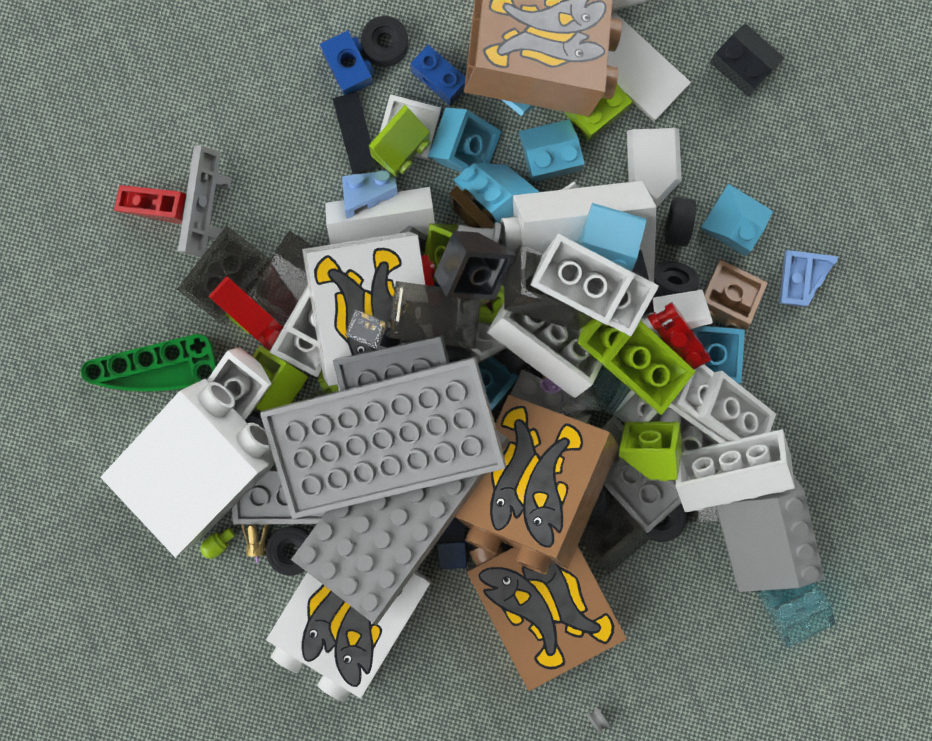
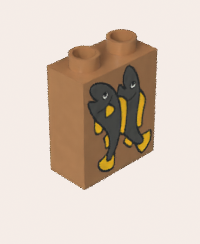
M474 0L464 92L590 116L601 98L612 99L618 82V68L607 65L608 51H616L622 31V21L611 18L612 0Z
M508 395L495 424L496 430L510 440L503 449L507 466L505 469L486 473L455 517L470 529L465 541L478 548L496 554L500 543L503 542L520 549L515 561L531 570L546 575L551 562L568 569L618 452L619 445L612 434L606 430Z
M500 543L496 554L477 547L469 552L475 565L466 569L467 574L528 691L627 640L578 546L568 569L551 562L546 575L517 563L515 559L520 549L509 546L504 549Z

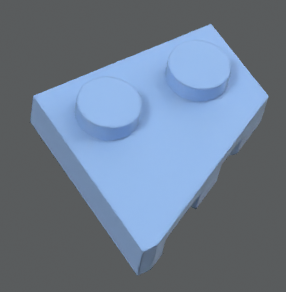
M389 171L342 176L346 218L355 216L354 210L364 205L369 209L378 205L383 200H388L398 195L396 177Z
M786 250L779 304L808 306L815 292L826 279L825 277L830 269L837 262L838 256Z

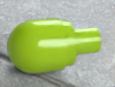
M228 528L223 533L216 532L206 538L200 547L202 555L208 559H215L226 551L227 547H229L228 541L236 536L233 530Z

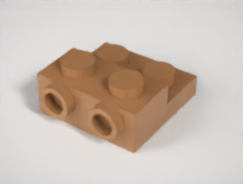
M720 259L708 285L703 291L712 322L717 320L725 324V328L744 329L746 331L751 325L768 282Z

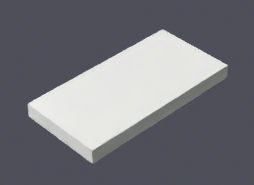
M613 12L611 18L622 21V31L616 51H608L607 65L618 68L617 84L632 102L655 122L691 82L621 17Z

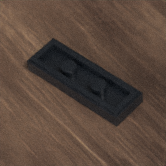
M358 92L332 98L352 174H361L378 169L376 160L371 157L369 149L371 139Z

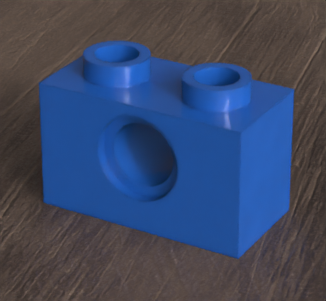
M347 30L320 43L321 51L343 95L357 92L373 84L371 75L375 74L368 59L363 61L359 53L363 51V48L357 36L352 38ZM347 58H352L356 61L355 65L350 68L344 67L342 62Z
M427 45L410 63L411 73L449 106L464 92L466 77L431 46Z

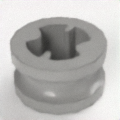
M594 707L593 713L585 714L599 734L603 733L602 729L604 727H611L597 707Z

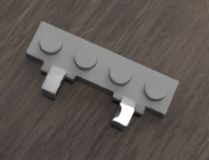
M202 145L194 146L178 246V252L196 257H205L208 239L223 240L224 230L210 226L215 187L230 188L232 180L228 176L219 174L221 152Z

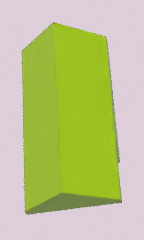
M591 316L586 317L583 321L577 343L660 415L666 411L696 372L641 320L632 336L610 325H606Z

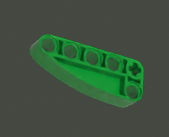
M194 334L86 361L82 365L80 373L85 382L113 390L141 393L176 392L203 380L200 377L201 369L205 366H210L213 372L218 365L213 342L204 335ZM198 341L206 344V347L202 348V353L194 350V347L198 346ZM172 347H178L180 350V355L176 360H170L168 357V352ZM151 353L154 361L150 366L145 367L142 363L143 356ZM125 359L127 369L123 373H118L116 365L120 360ZM99 366L101 375L98 379L93 380L90 376L91 369Z

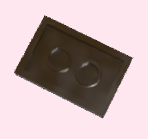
M456 186L449 193L450 208L467 226L494 229V217L485 208L480 210L476 206L475 197L466 188L462 191Z

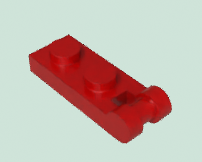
M673 302L666 305L665 310L658 314L654 312L648 316L651 325L664 342L692 369L695 370L711 361L709 353ZM670 319L673 320V321L669 322V323L666 324V325L664 324L666 321H668V320H670Z

